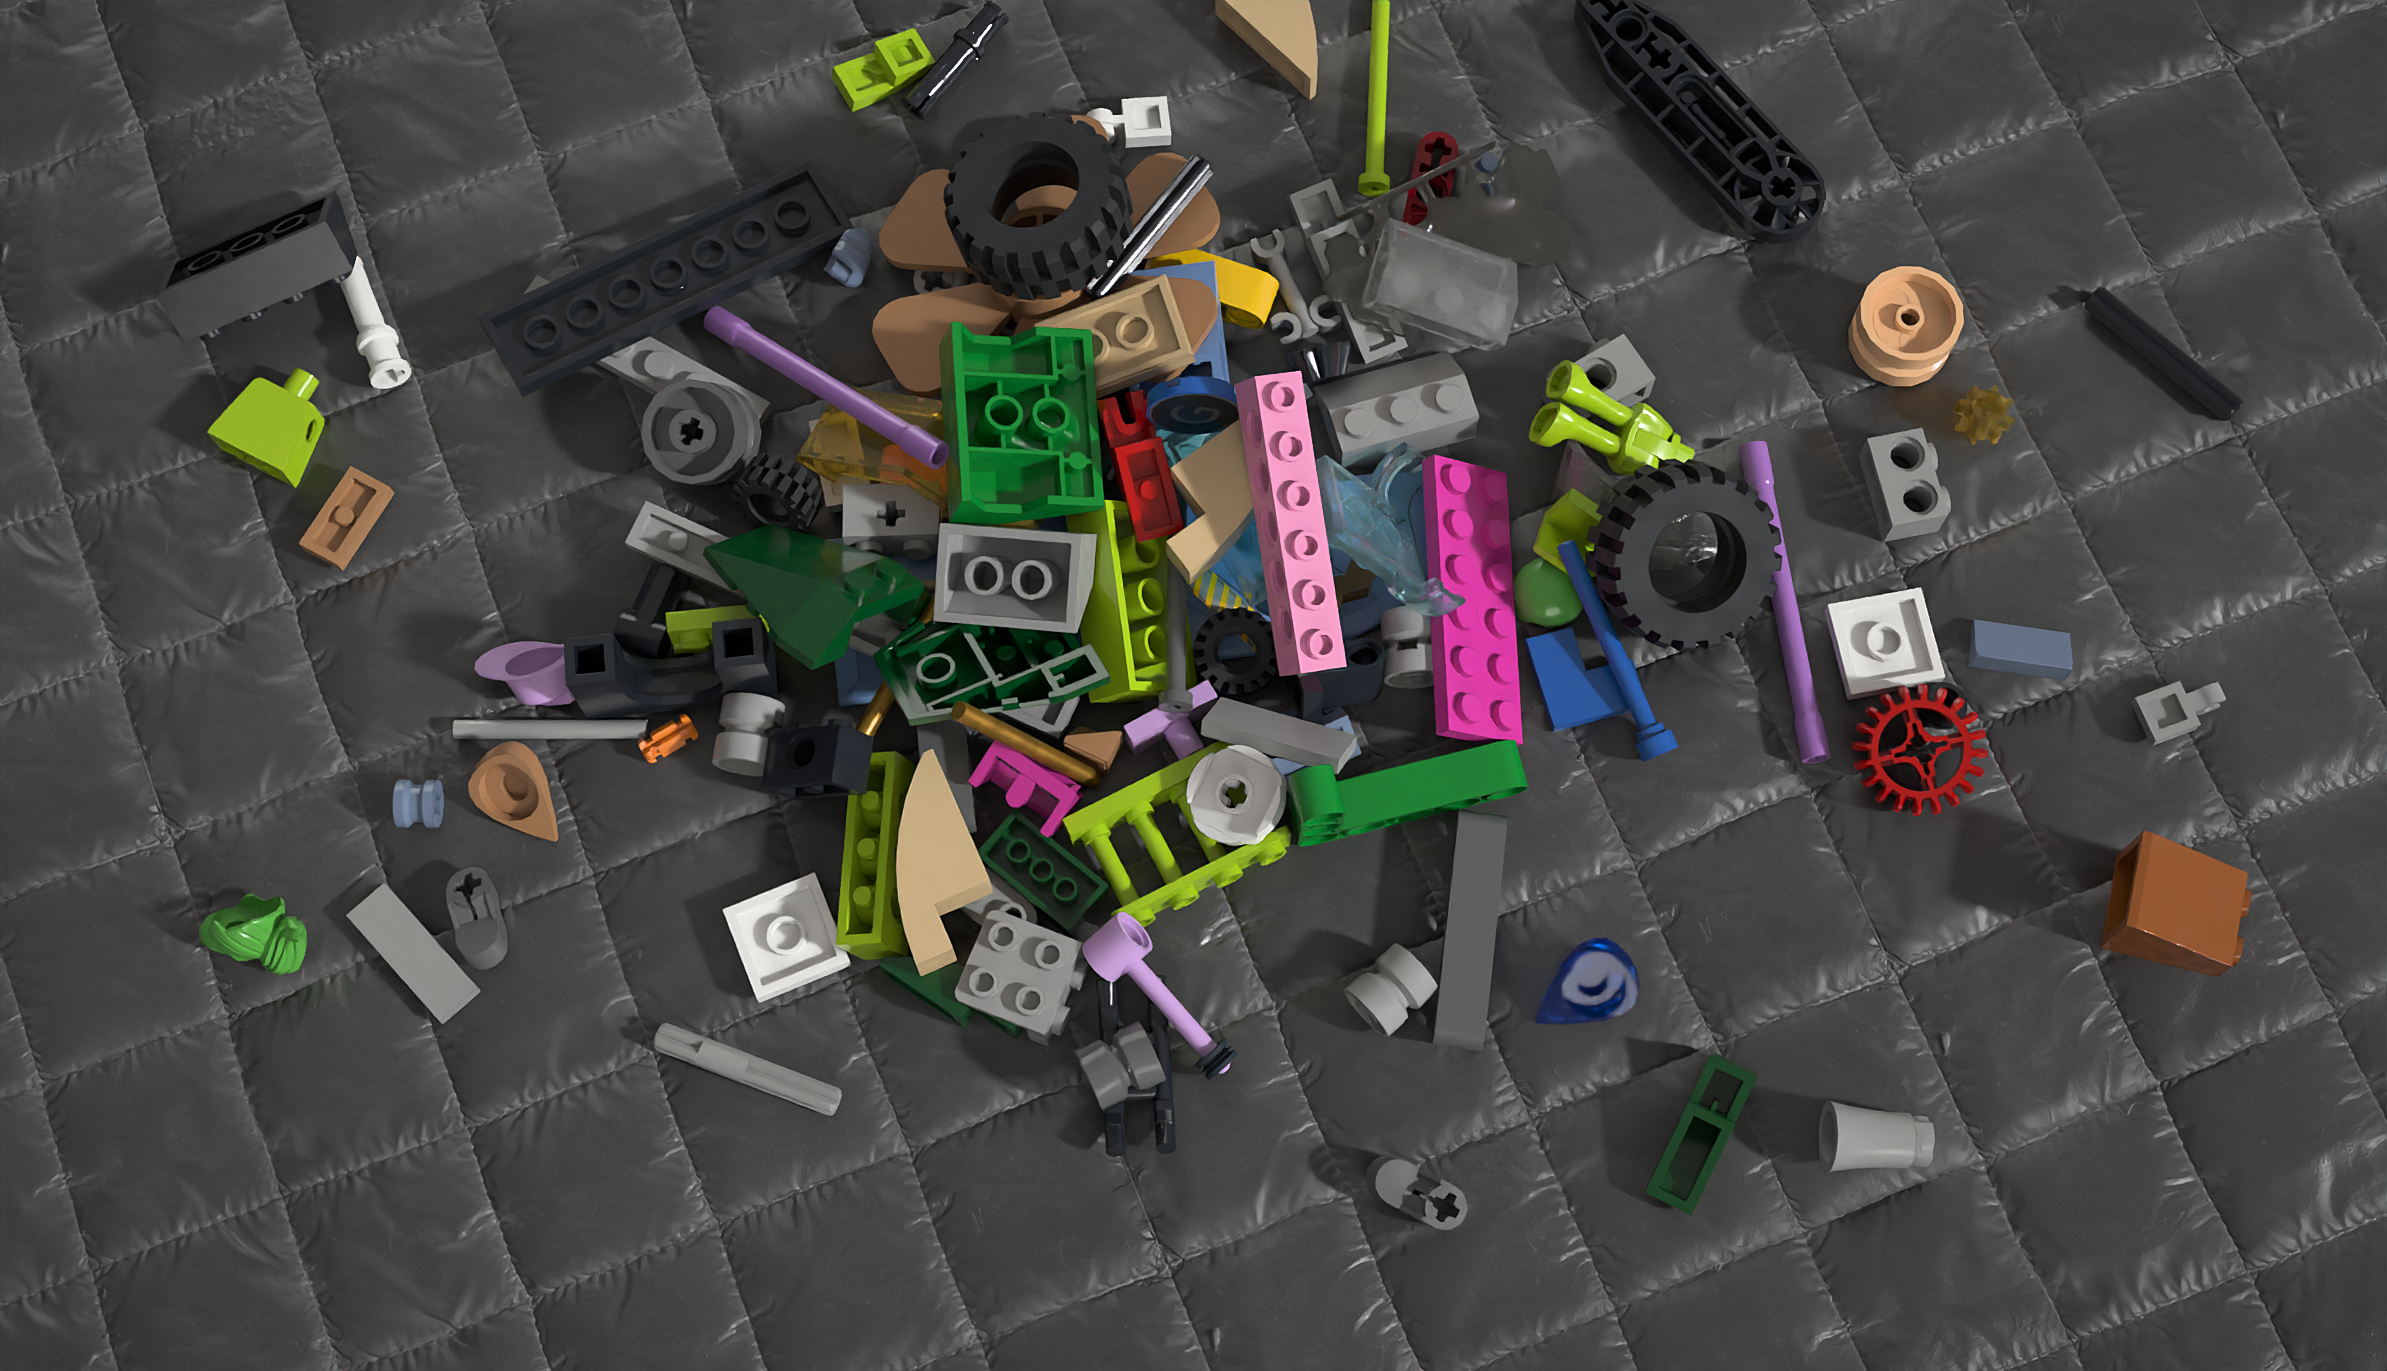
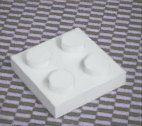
M1921 587L1838 602L1826 606L1824 612L1847 700L1898 691L1900 686L1904 685L1911 689L1917 688L1919 684H1926L1928 686L1944 680L1945 674Z
M815 872L722 909L759 1003L852 965L846 950L836 945L837 926Z

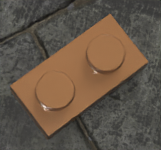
M350 466L298 544L304 551L344 571L395 493L388 485Z

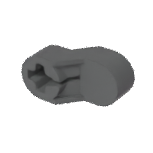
M477 867L462 869L451 877L446 888L447 906L455 929V942L465 961L472 968L478 970L489 969L503 960L508 949L507 930L499 908V895L488 874L483 869Z
M1389 1155L1380 1156L1373 1160L1367 1168L1365 1182L1369 1193L1390 1207L1440 1230L1454 1229L1464 1220L1467 1212V1200L1462 1191L1447 1181L1405 1160ZM1413 1190L1420 1192L1419 1195L1413 1194Z

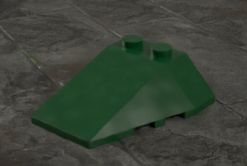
M767 524L707 546L703 552L704 558L731 590L739 588L748 599L746 609L753 617L761 615L770 626L768 636L773 642L811 670L845 656L855 623L883 612L908 629L918 621L932 598L923 582L907 572L904 566L897 561L772 524Z
M933 619L924 624L919 620L873 654L876 666L910 726L952 720V709L959 701H964L990 714L1065 702L1111 683L1109 673L1091 644L1081 647L1073 633L940 622L933 621Z

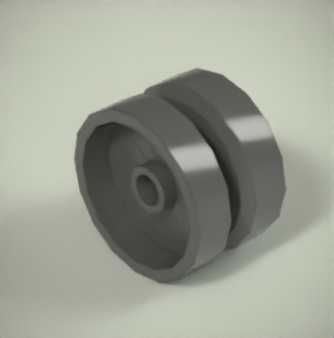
M694 379L671 383L654 395L644 412L641 428L645 454L656 470L673 481L705 486L721 485L737 479L750 460L757 456L762 434L758 414L744 395L730 386ZM701 429L704 430L702 438H700Z

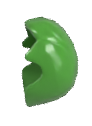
M1542 557L1536 558L1523 566L1513 578L1515 613L1524 623L1533 622L1545 626L1547 629H1553L1575 620L1584 608L1570 576Z

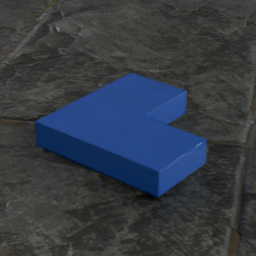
M1572 627L1526 639V651L1552 732L1631 712L1610 665L1586 671ZM1630 659L1629 662L1640 684L1633 660Z

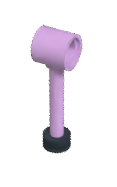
M1126 912L1117 913L1083 943L1082 951L1090 966L1101 977L1111 982L1128 973L1201 1056L1195 1063V1066L1198 1069L1202 1066L1204 1067L1202 1072L1207 1071L1205 1077L1210 1080L1217 1074L1225 1073L1230 1068V1062L1238 1053L1235 1050L1230 1052L1231 1046L1225 1047L1228 1043L1225 1038L1216 1044L1145 964L1142 958L1153 948L1148 933L1130 914Z

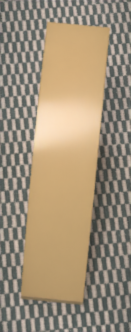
M1215 0L1216 16L1307 99L1311 100L1316 95L1317 40L1309 0Z
M1240 419L1171 467V477L1175 489L1198 517L1196 521L1166 541V555L1189 585L1222 558L1237 542L1255 517Z
M933 749L923 753L906 795L898 831L896 858L898 901L904 932L920 976L957 961L940 916L993 894L988 874Z

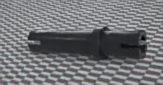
M987 1L965 29L959 28L953 35L954 42L909 94L901 100L905 108H908L910 105L913 106L909 110L912 115L920 120H924L928 112L973 60H980L985 55V46L1009 22L1006 13H1002L1000 16L997 15L1002 10L998 5Z

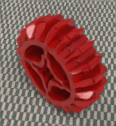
M1926 684L1918 685L1917 699H1910L1907 686H1900L1898 688V696L1901 702L1895 704L1887 693L1881 695L1880 701L1886 711L1881 714L1876 708L1869 706L1865 713L1876 721L1875 724L1871 727L1865 723H1858L1855 728L1860 734L1869 736L1868 742L1859 741L1852 743L1853 751H1867L1868 758L1855 762L1853 764L1854 769L1863 770L1870 767L1873 773L1872 776L1865 778L1861 782L1862 786L1868 788L1878 781L1883 788L1877 792L1874 799L1881 803L1887 798L1889 793H1892L1896 796L1892 804V811L1895 812L1901 811L1905 799L1912 801L1911 814L1913 816L1921 815L1922 801H1928L1932 814L1941 813V805L1938 798L1942 796L1945 797L1951 807L1959 805V799L1952 790L1958 787L1964 793L1971 794L1974 791V787L1964 779L1965 775L1968 773L1974 777H1982L1984 774L1982 768L1971 765V759L1986 758L1988 756L1986 749H1972V741L1986 737L1985 730L1983 729L1971 733L1967 729L1966 725L1978 718L1976 712H1970L1961 719L1956 712L1963 706L1964 699L1958 697L1952 702L1950 707L1944 705L1943 702L1947 696V689L1941 687L1936 692L1934 700L1927 699L1928 687ZM1916 710L1931 711L1940 715L1953 727L1956 733L1937 737L1928 734L1924 730ZM1901 713L1905 730L1903 743L1897 748L1878 753L1879 738L1884 727L1894 716ZM1912 725L1914 726L1916 736H1919L1922 743H1930L1931 745L1940 742L1944 743V746L1935 748L1932 754L1926 755L1930 759L1924 764L1927 775L1917 757H1908V755L1899 758L1894 757V754L1906 751V746L1913 745L1909 741L1914 737ZM1960 747V758L1955 772L1944 784L1937 787L1934 770L1936 757L1944 751ZM1900 763L1911 766L1915 770L1918 780H1920L1923 791L1909 790L1898 785L1890 779L1883 767Z

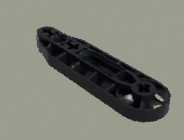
M1575 0L1573 10L1575 24L1581 31L1605 84L1744 231L1755 239L1772 244L1792 243L1808 235L1818 223L1826 200L1824 180L1815 166L1677 22L1638 0ZM1661 32L1672 37L1678 45L1674 46ZM1626 35L1632 37L1635 40L1625 41L1619 38L1618 36ZM1688 54L1708 77L1704 78L1684 56ZM1608 61L1626 78V80L1629 82L1627 85H1625L1612 72ZM1716 86H1718L1739 107L1737 110H1735L1719 94V92L1715 89ZM1640 93L1659 115L1655 117L1635 94ZM1748 117L1769 141L1765 142L1744 119ZM1669 124L1690 147L1685 149L1664 126ZM1727 137H1728L1736 146H1734V145L1727 139ZM1721 143H1722L1730 152H1728V151L1721 145ZM1699 156L1720 178L1717 182L1696 161V157ZM1812 186L1816 193V198L1799 201L1803 187ZM1730 188L1732 190L1731 196L1725 191L1726 189ZM1796 207L1808 220V222L1798 227L1790 221Z

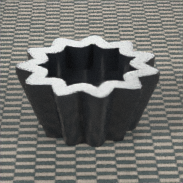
M1350 341L1338 342L1304 349L1285 355V360L1293 372L1301 371L1303 384L1347 375L1351 343Z

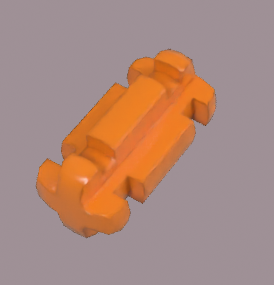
M681 714L679 716L681 720L676 723L671 720L649 733L651 737L647 740H644L643 737L639 738L638 746L649 763L657 762L655 757L660 754L664 758L685 746L686 739L690 737L692 740L697 739V729L686 714Z

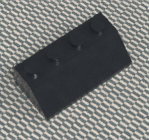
M336 191L170 262L156 292V297L184 343L197 337L202 341L209 340L222 333L226 329L225 325L241 319L244 323L253 321L265 314L268 306L282 300L284 304L297 302L304 298L312 287L324 282L327 286H333L347 279L352 274L351 270L354 269L358 253Z

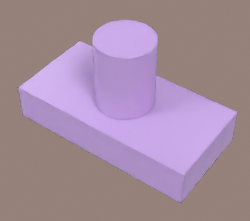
M1206 680L1188 690V692L1193 694L1192 710L1184 713H1168L1157 707L1124 725V738L1133 755H1137L1164 739H1167L1179 760L1204 749L1205 746L1192 724L1204 718L1218 701L1217 694L1210 682Z

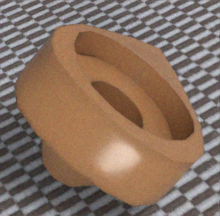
M516 741L502 743L489 750L476 764L468 783L469 795L475 805L496 821L532 836L556 842L559 839L556 816L547 776L538 757L525 744Z

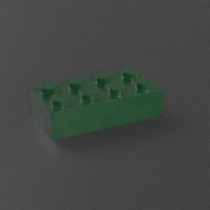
M1014 809L978 850V854L984 867L991 870L1030 902L1036 911L1070 938L1107 896L1109 885L1051 837L1047 838L1041 834L1040 828L1018 810Z

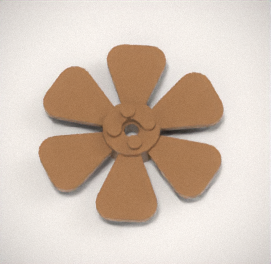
M1071 115L1074 125L1078 120L1084 121L1094 127L1096 134L1103 135L1109 142L1106 129L1098 120L1090 116ZM1172 152L1151 155L1139 163L1126 177L1125 181L1133 205V213L1130 216L1132 227L1185 165L1187 160L1183 156ZM931 170L920 175L910 185L883 224L879 233V246L886 260L895 267L908 270L940 272L960 270L973 273L972 269L967 267L944 213L946 210L943 201L944 188L947 183H950L948 178L950 170ZM1057 185L1032 189L1015 200L1019 211L1001 221V223L1018 228H1030L1048 223L1060 216L1070 206L1077 191ZM1203 185L1143 259L1192 250L1205 245L1215 236L1220 226V213L1215 199L1205 185ZM1129 275L1116 292L1157 276ZM1167 277L1193 354L1195 355L1217 319L1218 304L1211 288L1201 281L1189 278ZM980 282L904 297L889 302L879 310L873 320L872 334L877 347L903 389L917 397H932L941 393L939 345L951 321L961 322L974 335L997 336L1011 320L1018 324L1013 334L1014 336L1033 328V323L1092 302V300L1086 295L1084 288L1075 293L1072 289L1060 292V298L1046 300L1044 295H1036V299L1033 301L1021 300L1014 291L1011 296H1005L995 292L992 285H984ZM1188 365L1145 381L1150 383L1169 381L1179 376Z

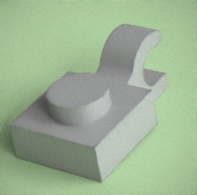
M2178 681L2135 697L2131 704L2151 746L2196 730L2201 725L2197 715L2219 708V703L2225 701L2226 697L2218 682L2186 694L2181 682Z

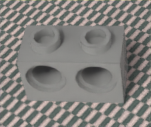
M1923 428L1867 438L1858 457L1883 542L1939 531L1948 513H1950L1951 501L1947 488L1944 485H1939L1935 471L1938 467L1936 449L1933 443H1927ZM1899 456L1906 459L1911 468L1903 469L1896 466L1892 462L1891 457ZM1912 499L1917 501L1923 507L1924 512L1911 511L1904 504V500Z

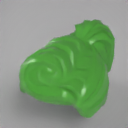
M247 894L236 906L208 915L202 922L199 930L200 940L213 951L226 954L237 961L260 959L265 970L276 975L291 974L297 971L302 964L307 947V932L303 920H298L297 916L285 917V902L281 897L264 900L255 894Z

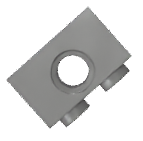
M1625 334L1612 341L1604 338L1596 342L1585 352L1583 358L1574 362L1584 370L1588 379L1593 378L1602 381L1606 388L1600 391L1620 404L1632 407L1650 396L1655 376ZM1557 366L1551 369L1546 375L1541 398L1545 404L1556 402L1546 396V386L1552 372ZM1566 405L1578 415L1597 426L1606 422V420L1582 408Z

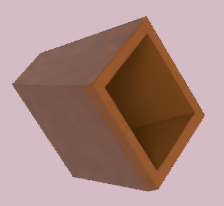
M2142 831L2116 856L2100 948L2219 977L2230 969L2232 965L2236 966L2242 954L2244 940L2243 937L2237 935L2240 918L2244 919L2251 903V890L2245 889L2248 872L2155 833Z

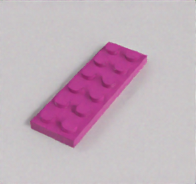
M1434 454L1422 460L1436 735L1482 744L1515 740L1517 746L1523 744L1515 606L1513 600L1507 475L1504 472Z

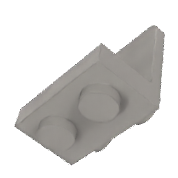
M992 910L987 914L955 989V997L963 1005L1027 1029L1029 1039L1048 1046L1053 1034L1058 1036L1062 1034L1071 1008L1066 1007L1065 1003L1072 988L1080 990L1090 964L1084 961L1085 956L1082 951V942L1000 910Z

